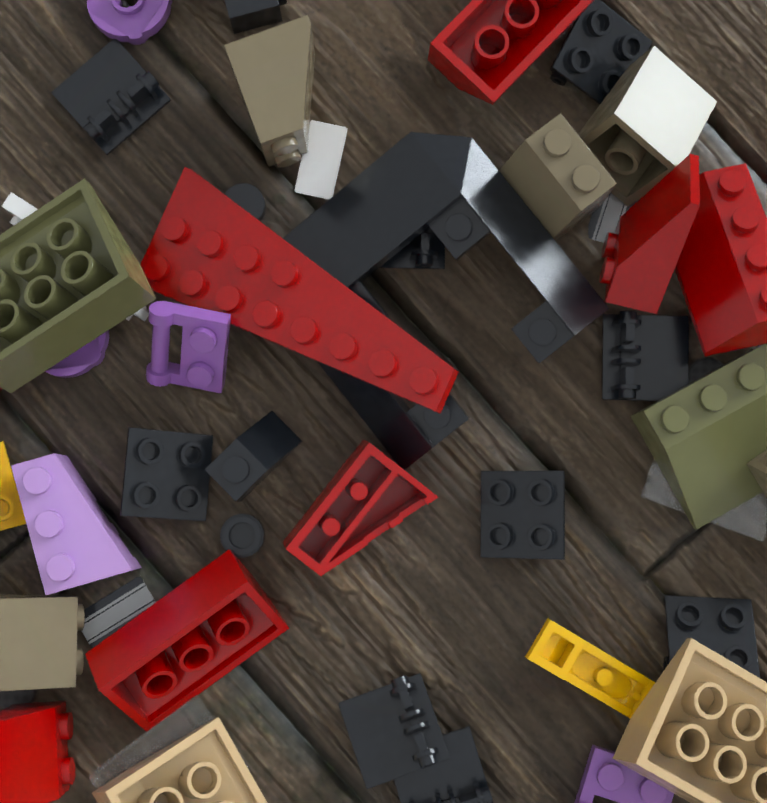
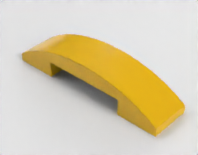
M547 618L525 656L528 660L562 680H566L628 718H631L656 683Z

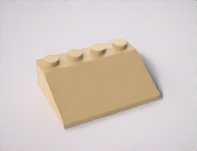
M687 638L631 716L612 759L690 803H767V682L696 640Z
M219 717L210 720L135 764L92 792L97 803H267Z

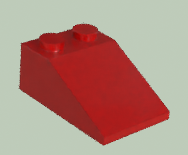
M689 154L620 217L615 233H607L601 257L605 258L599 280L600 283L606 284V303L657 314L700 206L698 155Z
M66 701L12 704L0 711V803H49L61 798L70 789L69 785H73L75 780V761L73 757H68V740L72 739L74 723L72 713L66 712Z

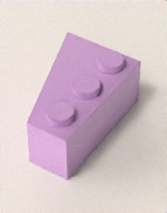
M53 453L11 465L45 596L142 568L119 537V532L113 523L109 522L97 504L96 498L67 455Z

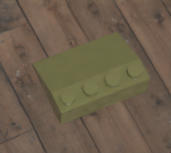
M85 178L0 234V387L9 393H13L156 299L140 263L91 184Z
M767 344L758 345L631 415L633 422L694 530L699 529L763 492L747 463L767 449Z

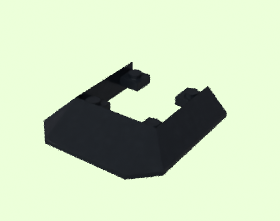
M410 132L283 238L388 317L389 315L362 281L428 227L433 230L456 260L492 233L546 300L511 328L538 363L545 360L609 309L472 137ZM318 362L393 459L404 470L470 419L451 393H449L441 414L418 404L410 409L401 397Z

